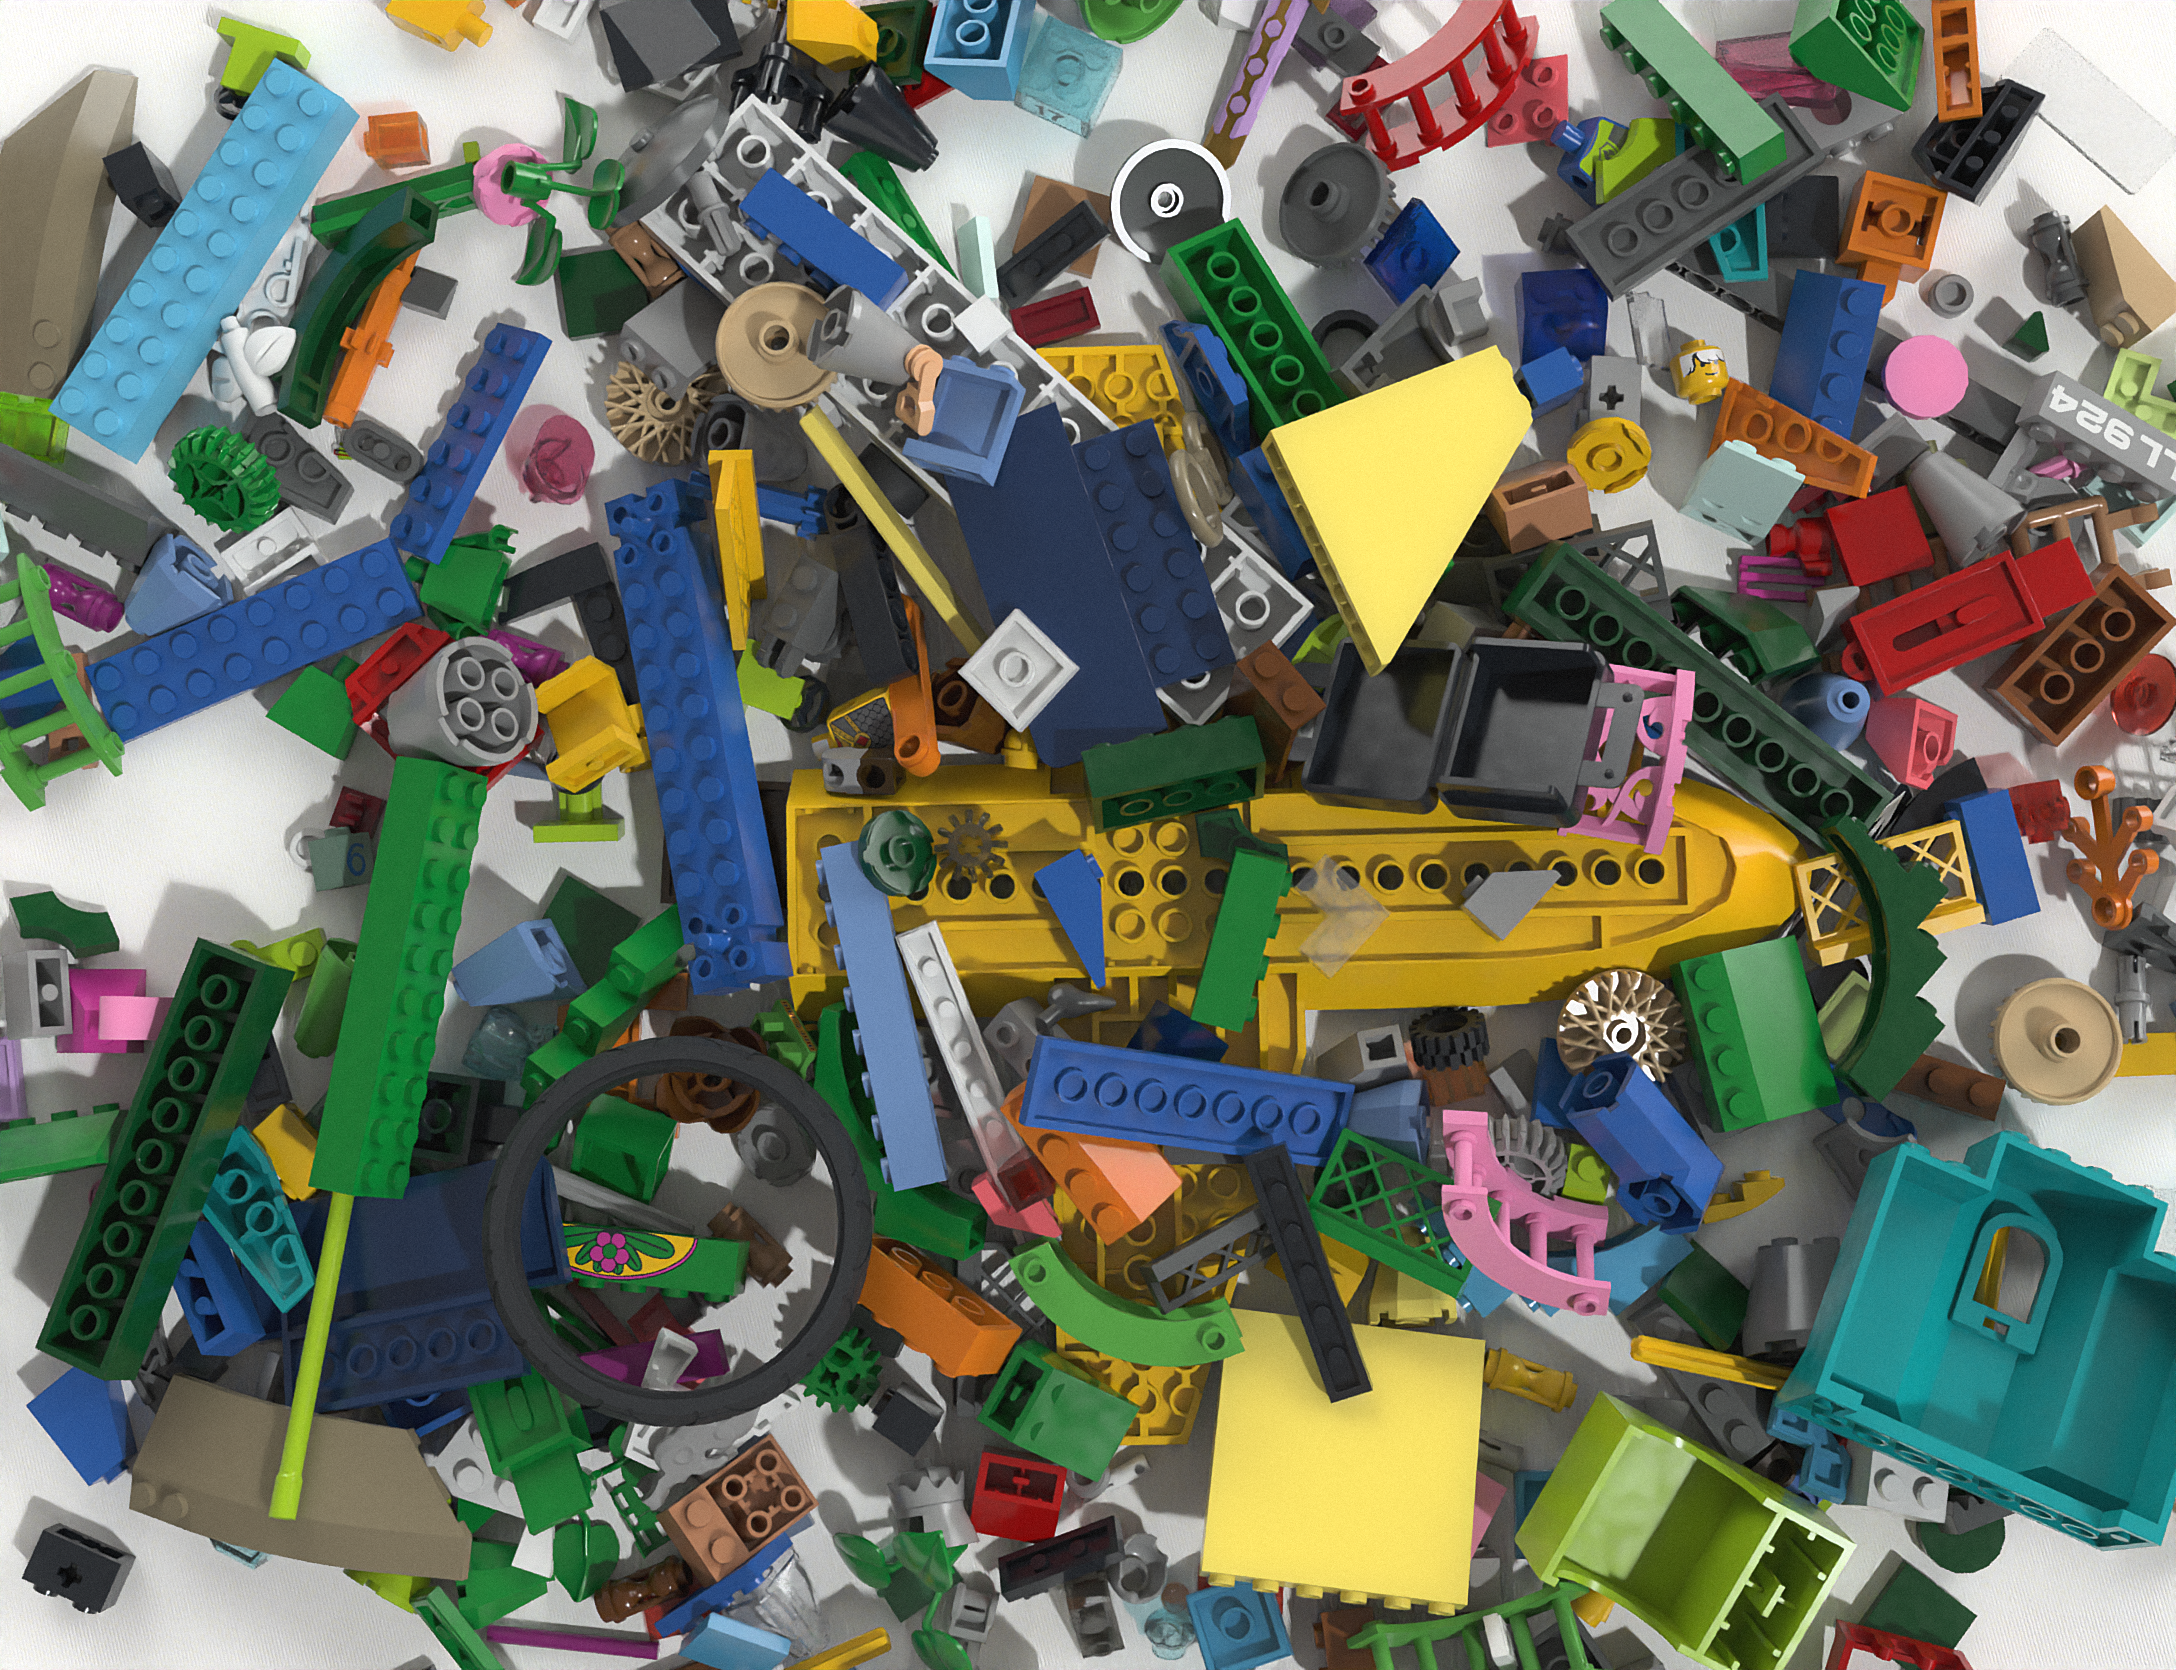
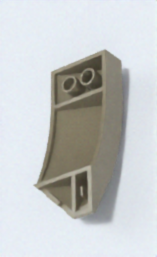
M95 70L4 141L0 153L1 392L55 400L90 345L98 279L117 195L102 158L131 146L139 77Z
M181 1372L173 1375L133 1466L129 1509L221 1542L310 1563L359 1571L459 1581L468 1579L472 1534L464 1520L460 1522L456 1520L447 1503V1500L451 1498L435 1466L428 1468L418 1450V1445L421 1444V1441L414 1428H395L313 1413L302 1471L303 1484L296 1520L269 1518L275 1479L280 1470L291 1407L245 1395Z

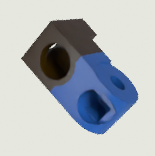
M1776 1440L1743 1463L1746 1468L1815 1505H1818L1823 1500L1820 1497L1798 1489L1802 1468Z

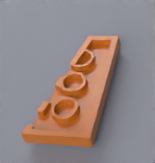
M1729 377L1707 458H1709L1726 440L1729 442L1733 440L1743 441L1757 449L1756 454L1769 460L1780 458L1795 465V471L1806 476L1803 481L1805 484L1865 499L1878 456L1734 377Z

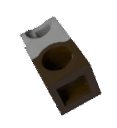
M887 744L885 748L867 749L837 747L826 750L821 755L824 788L833 792L895 795L907 780L906 769L898 763L894 755L895 744Z

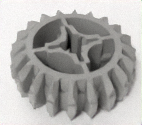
M1506 1113L1502 1119H1494L1488 1115L1489 1135L1496 1149V1157L1503 1167L1509 1166L1516 1174L1532 1184V1191L1542 1197L1551 1198L1553 1195H1556L1557 1189L1563 1187L1566 1178L1567 1155H1565L1562 1139L1554 1134L1553 1127H1542L1540 1119L1528 1122L1525 1120L1524 1115L1517 1119L1509 1118ZM1450 1165V1171H1452V1177L1454 1180V1170Z

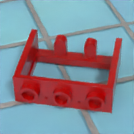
M1836 1619L1835 1637L1825 1670H1846L1854 1648L1874 1653L1876 1657L1885 1661H1891L1893 1658L1916 1664L1922 1670H1973L1962 1651Z

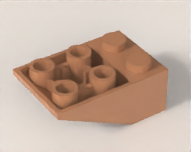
M1549 459L1502 474L1482 506L1485 514L1512 554L1537 547L1550 540L1571 537L1577 532L1593 527L1586 483L1572 464Z
M770 1433L726 1464L724 1468L709 1479L688 1491L655 1517L701 1585L708 1587L731 1573L816 1508L819 1503Z

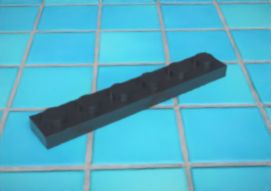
M1286 1141L1244 1154L1243 1159L1330 1402H1338L1373 1391V1383Z

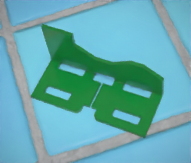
M625 1482L610 1492L615 1507L631 1528L636 1540L634 1543L644 1559L652 1551L671 1540L668 1534L663 1537L655 1525L658 1522L655 1516L660 1511L653 1513L650 1510L651 1508L639 1498L633 1486ZM622 1493L629 1505L628 1509H625L618 1494ZM632 1513L635 1515L639 1522V1525L637 1526L634 1525L633 1521L629 1516ZM641 1530L645 1532L646 1536L651 1542L650 1546H647L646 1542L641 1536Z

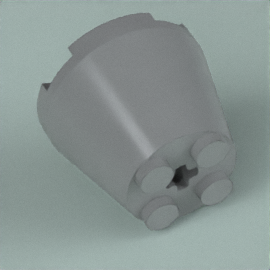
M476 636L453 642L436 653L400 689L392 692L390 695L387 710V723L390 732L388 742L390 748L398 755L443 762L452 766H495L513 760L526 744L532 742L537 729L538 704L532 682L529 684L525 683L519 670L511 661L513 654L501 644L488 638Z

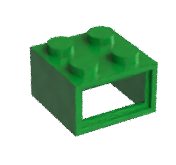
M603 1093L592 1100L577 1128L570 1173L650 1206L669 1169L678 1121L668 1118L663 1113L650 1111L631 1104L619 1096Z

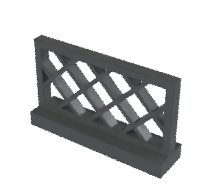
M1652 519L1563 540L1581 554L1586 549L1598 547L1607 552L1598 564V567L1603 571L1607 569L1615 557L1632 565L1621 581L1616 578L1614 579L1668 621L1674 620ZM1647 535L1648 545L1638 558L1621 549L1628 539ZM1547 544L1514 554L1508 553L1483 559V567L1497 621L1507 628L1513 622L1518 623L1514 620L1507 621L1505 613L1500 608ZM1650 557L1652 558L1653 566L1647 563ZM1513 567L1522 572V574L1511 588L1497 581L1494 571ZM1640 570L1656 577L1657 587L1639 591L1629 585ZM1500 593L1506 595L1503 600H1501ZM1527 631L1535 640L1541 641L1533 634H1531L1529 631Z
M985 1241L984 1249L982 1250H999L1009 1260L1013 1257L1006 1250H1013V1247L1018 1246L1017 1241ZM982 1250L965 1261L953 1258L954 1277L983 1299L995 1289L1010 1304L1002 1314L1008 1317L1016 1310L1031 1325L1016 1341L1004 1364L1012 1356L1017 1345L1027 1341L1035 1331L1047 1341V1348L1057 1353L1056 1324L1044 1313L1034 1322L1019 1307L1028 1297L1025 1290L1013 1301L998 1286L1002 1279L1012 1270L1009 1264L992 1280L982 1270ZM982 1277L989 1283L983 1291ZM1046 1320L1047 1334L1040 1328ZM999 1372L998 1374H985L982 1378L981 1375L977 1377L967 1375L952 1378V1412L957 1417H975V1415H979L984 1406L981 1405V1388L993 1375L999 1379L1001 1376Z

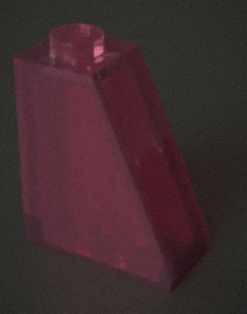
M1792 31L1716 41L1714 59L1756 103L1761 102L1778 91L1788 106L1825 110L1834 108L1836 85L1814 77L1806 67H1799L1791 58L1788 44Z

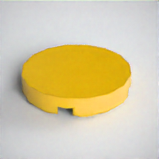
M1620 417L1599 418L1586 423L1573 434L1566 448V463L1573 465L1586 483L1587 490L1594 492L1593 489L1604 490L1605 494L1617 493L1631 488L1644 477L1648 470L1647 465L1651 460L1650 442L1645 431L1633 421Z

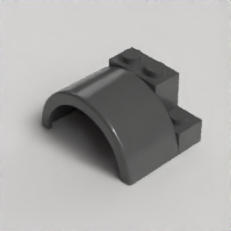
M1426 284L1417 287L1366 341L1355 345L1327 373L1350 400L1455 361L1441 344L1431 326L1427 307L1429 300L1435 294Z

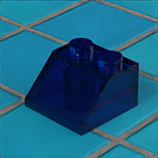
M1588 268L1521 272L1514 286L1520 367L1563 346L1566 347L1569 355H1574L1580 363H1587L1592 355L1604 356L1608 297Z

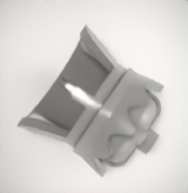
M931 1458L914 1461V1470L903 1471L896 1476L895 1488L892 1483H886L892 1511H895L898 1533L907 1531L927 1533L942 1530L947 1548L980 1542L964 1508L963 1470L958 1471L955 1478V1472L951 1466H932Z

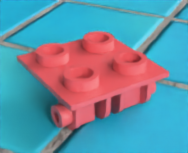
M1567 54L1533 59L1528 68L1522 69L1515 80L1516 89L1501 108L1487 120L1488 148L1545 140V145L1548 147H1557L1551 142V135L1561 121L1566 120L1569 122Z

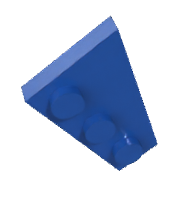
M784 1531L719 1582L708 1587L701 1586L675 1604L654 1623V1626L663 1638L678 1629L682 1635L686 1634L704 1620L701 1614L707 1610H710L711 1613H719L735 1600L732 1596L735 1592L741 1590L745 1596L760 1586L766 1580L762 1573L790 1548L793 1542Z

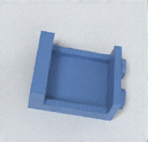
M952 355L951 360L942 358L943 367L932 400L935 407L932 430L926 436H919L918 440L907 438L902 455L916 467L993 487L1026 389L1014 377L1015 373L1003 366L991 365L989 369L976 367L977 364L974 361L962 356Z

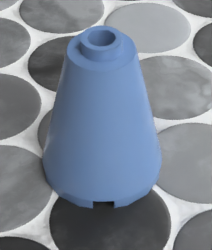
M1815 672L1803 676L1793 683L1784 695L1781 706L1783 710L1836 751L1841 752L1851 746L1859 737L1870 707V697L1866 688L1857 681L1835 673Z

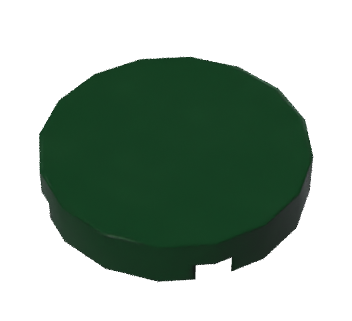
M903 810L887 811L872 817L862 828L858 840V860L865 877L874 888L888 896L904 897L923 890L933 879L937 866V853L933 854L931 843L934 840L926 825L920 818Z
M1949 1485L1947 1501H1950V1495H1965V1490ZM2001 1518L1960 1535L1940 1533L1936 1522L1916 1521L1917 1539L1925 1554L1939 1567L1954 1573H1975L1988 1567L2000 1554L2005 1541V1521Z

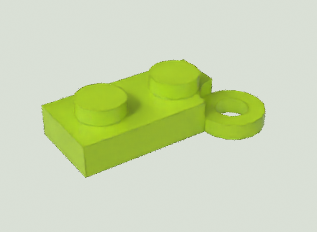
M318 927L259 949L253 942L243 939L236 940L230 945L238 949L245 948L250 954L295 971L296 973L292 980V983L313 976L321 949L326 944L327 938L323 928Z

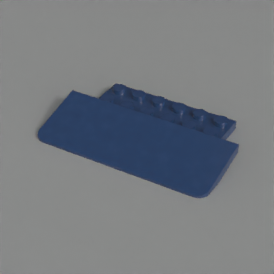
M1055 401L1017 417L993 487L943 474L995 629L1003 623L1015 608L1020 609L1080 668L1028 725L1038 755L1046 765L1053 768H1064L1082 762L1081 752L1089 750L1096 744L1108 742L1114 745L1132 741L1133 738L1141 734L1153 733L1156 735L1167 731L1168 725L1156 694L1157 690L1236 664L1237 660L1191 528L1177 501L1171 482L1169 465L1152 418L1071 445Z
M541 1155L532 1173L521 1215V1256L530 1290L573 1282L554 1172L551 1163L543 1155ZM497 1159L410 1177L405 1187L403 1199L354 1196L314 1413L329 1415L532 1375L531 1364L512 1341L496 1311L483 1264L481 1236L483 1208L488 1184ZM332 1194L288 1204L315 1278L317 1277ZM241 1262L243 1281L266 1333L265 1336L254 1343L264 1345L282 1341L285 1406L292 1407L314 1288L287 1313H282Z

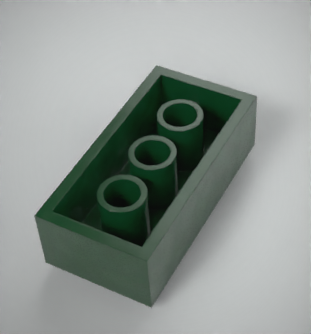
M1229 715L1221 718L1217 723L1203 726L1187 724L1177 728L1174 732L1161 735L1153 733L1141 734L1133 738L1132 741L1114 745L1108 742L1099 743L1092 746L1089 750L1081 752L1084 791L1095 834L1264 797L1266 760L1253 715L1244 717Z

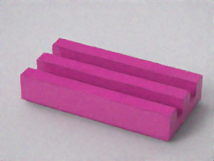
M1741 555L1738 558L1737 593L1759 596L1765 601L1807 603L1805 592L1747 589V582L1812 586V588L1824 586L1825 577L1806 578L1803 575L1748 572V567L1801 570L1799 561L1796 558Z

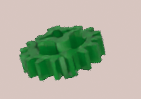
M855 1326L849 1332L843 1330L828 1353L798 1382L800 1384L804 1383L807 1386L803 1392L804 1397L814 1394L818 1397L816 1406L820 1408L825 1402H828L833 1413H837L842 1405H844L849 1413L853 1412L858 1404L864 1407L882 1383L878 1378L884 1372V1367L874 1364L881 1354L879 1351H869L867 1347L872 1339L870 1337L863 1338L862 1340L857 1338L858 1328Z

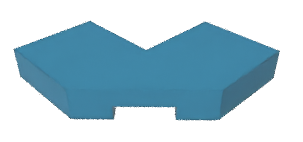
M1779 1389L1773 1394L1766 1434L1806 1449L1798 1485L1799 1490L1837 1505L1841 1504L1846 1498L1852 1459L1843 1445L1839 1446L1831 1431L1773 1406L1780 1392Z

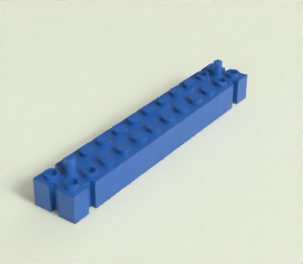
M672 478L647 487L646 497L631 493L606 502L604 505L610 535L620 538L621 547L613 551L684 943L694 945L696 959L688 961L694 995L723 996L751 988L750 983L766 984L792 977L794 974L788 942H778L775 928L784 926L711 535L701 532L699 525L700 521L708 519L704 499L686 495L688 482Z

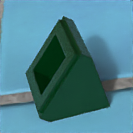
M2036 311L2021 322L2001 345V348L2028 363L2035 362L2049 352L2050 348L2043 313Z

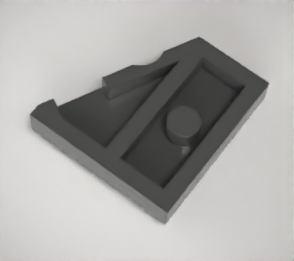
M2143 901L2133 909L2131 922L2126 928L2116 931H2105L2102 946L2127 956H2133L2135 959L2137 956L2146 958V963L2176 974V924L2151 904Z

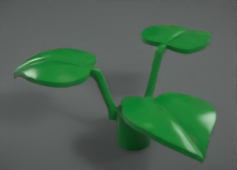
M564 98L565 132L563 163L535 164L527 162V164L511 160L507 162L501 175L500 185L502 193L521 198V206L531 208L540 215L532 227L524 267L515 282L519 285H540L554 274L558 266L562 251V232L560 229L555 228L556 217L536 203L540 200H547L552 190L591 197L588 207V220L591 227L596 230L607 229L614 221L620 202L619 191L623 186L625 178L624 167L618 160L605 159L597 165L594 171L592 189L554 182L552 177L546 174V172L565 171L568 174H575L582 168L583 160L591 156L595 146L598 130L596 111L592 107L571 98Z
M625 1421L620 1424L609 1438V1449L617 1459L616 1461L595 1471L581 1466L590 1497L594 1495L597 1489V1479L620 1467L623 1479L635 1488H637V1483L645 1475L658 1472L624 1456L621 1444L629 1422ZM587 1511L579 1514L583 1526L576 1523L567 1524L557 1530L555 1539H553L554 1575L576 1603L589 1598L594 1594L595 1590L602 1588L603 1582L608 1581L613 1574L620 1556L619 1539L614 1529L608 1525L591 1527V1519Z
M942 1530L927 1533L900 1532L892 1540V1546L898 1560L887 1562L881 1549L871 1541L849 1533L839 1532L834 1534L833 1539L843 1562L864 1584L877 1589L887 1588L891 1583L889 1573H893L904 1566L911 1572H914L916 1577L920 1578L925 1585L935 1591L923 1619L922 1630H915L911 1634L913 1647L928 1668L931 1670H973L971 1661L959 1642L949 1634L932 1627V1619L943 1593L948 1592L953 1584L952 1575L955 1573V1570L952 1566L968 1548V1544L947 1548Z

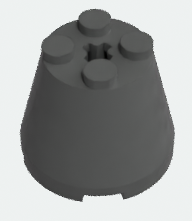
M1782 1237L1772 1239L1771 1245L1757 1248L1758 1252L1755 1253L1742 1335L1743 1357L1753 1359L1754 1356L1759 1355L1760 1361L1777 1365H1795L1798 1363L1806 1348L1840 1250V1239L1838 1237L1813 1239V1244L1799 1245L1798 1238Z

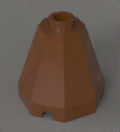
M953 657L945 663L949 669L942 674H939L936 670L930 674L937 741L981 754L998 755L1001 753V748H1005V736L1013 726L958 673L970 658Z

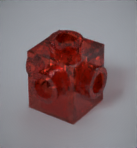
M2059 779L2007 788L2021 838L2027 837L2029 845L2054 841V832L2069 829L2067 821L2070 820L2071 816L2070 805L2067 798L2062 796Z

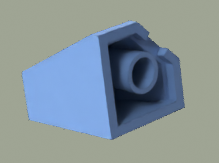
M550 918L525 921L516 925L454 966L451 970L455 977L453 985L457 994L463 1001H468L470 1007L572 999L579 997L588 990Z

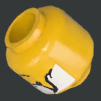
M1703 339L1681 345V352L1675 355L1669 363L1677 396L1681 399H1687L1690 405L1703 404L1720 398L1722 390L1727 387L1729 382L1723 351L1718 346L1706 345Z

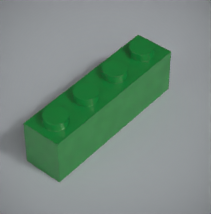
M1235 846L1190 1009L1191 1020L1242 1033L1245 1021L1252 1023L1258 1004V997L1252 996L1256 980L1264 981L1270 956L1263 954L1268 938L1275 940L1281 921V914L1275 913L1279 896L1287 897L1293 877V872L1286 871L1288 866L1286 859Z

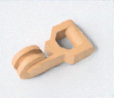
M921 344L910 350L904 362L906 372L918 382H908L907 389L898 393L895 414L920 436H926L933 427L935 407L932 400L936 378L941 373L943 367V359L931 347Z

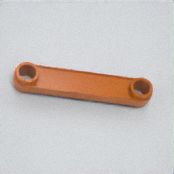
M901 593L919 658L920 671L917 675L889 685L895 740L894 755L898 763L908 772L916 776L925 777L932 774L938 768L941 760L937 743L924 631L925 616L921 607L913 599Z

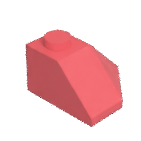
M1871 697L1869 711L1865 720V739L1898 782L1916 789L1927 790L1934 781L1931 774L1937 765L1945 766L1953 756L1958 715L1917 698H1885L1875 703Z

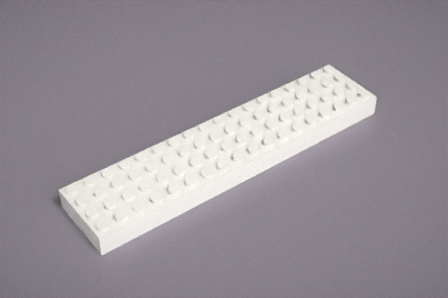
M753 93L730 116L728 126L719 143L695 172H710L711 179L722 203L728 204L730 208L728 216L741 242V249L728 257L718 254L705 224H700L697 219L700 213L685 183L656 209L639 219L644 230L727 307L747 290L764 283L778 281L806 286L827 300L835 290L834 288L830 293L822 289L810 278L811 270L802 263H799L796 267L791 265L777 253L776 249L779 246L768 237L760 241L743 226L746 220L738 206L766 171L772 167L906 270L909 283L885 313L919 343L928 345L944 359L951 360L952 355H958L974 361L977 364L976 367L989 369L991 365H999L1012 370L1015 373L1014 377L1026 389L1018 416L1056 401L1071 445L1120 429L1014 331H1011L982 356H979L952 322L954 318L978 299ZM779 341L774 345L773 349L776 351L781 350L788 343ZM838 373V382L830 385L831 391L829 393L825 391L823 394L958 519L943 474L916 467L902 455L906 439L918 440L920 436L895 414L898 393L907 388ZM939 374V376L936 378V383H935L934 392H935V390H936V387H937V384H938V381H939V378H940V374ZM1222 522L1223 540L1215 548H1208L1197 539L1193 532L1192 534L1237 662H1239L1269 639L1279 649L1311 615L1314 605ZM1235 664L1157 690L1156 694L1160 705L1182 726L1187 724H1196L1198 726L1209 724L1224 708Z

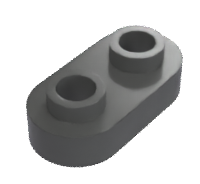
M368 420L356 421L344 433L343 446L346 453L358 463L393 483L399 485L412 483L420 475L424 467L423 456L416 447L374 422ZM367 438H373V447L370 450L364 451L362 449L363 441ZM403 458H408L410 461L409 467L404 471H399L397 468L398 462Z

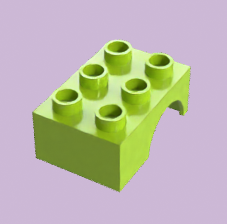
M1600 1390L1514 1538L1515 1543L1541 1581L1555 1587L1559 1581L1558 1577L1580 1583L1606 1596L1651 1626L1677 1652L1712 1670H1784L1857 1546L1819 1506Z

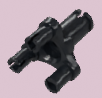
M780 0L779 6L781 11L778 10L770 42L763 46L758 62L750 67L736 70L733 73L730 89L733 93L728 109L731 116L752 93L761 102L766 104L768 98L772 97L771 105L781 103L782 98L798 102L802 105V110L795 133L807 144H817L818 141H821L823 119L834 102L835 94L824 85L813 71V62L809 55L787 41V0Z

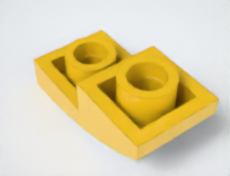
M1769 1169L1744 1172L1745 1180L1732 1182L1735 1199H1731L1730 1192L1713 1194L1701 1223L1708 1224L1726 1220L1758 1207L1785 1187L1784 1177L1770 1176Z

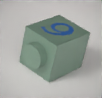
M349 826L324 830L325 838L308 842L316 892L371 883L374 861L369 832L351 834Z

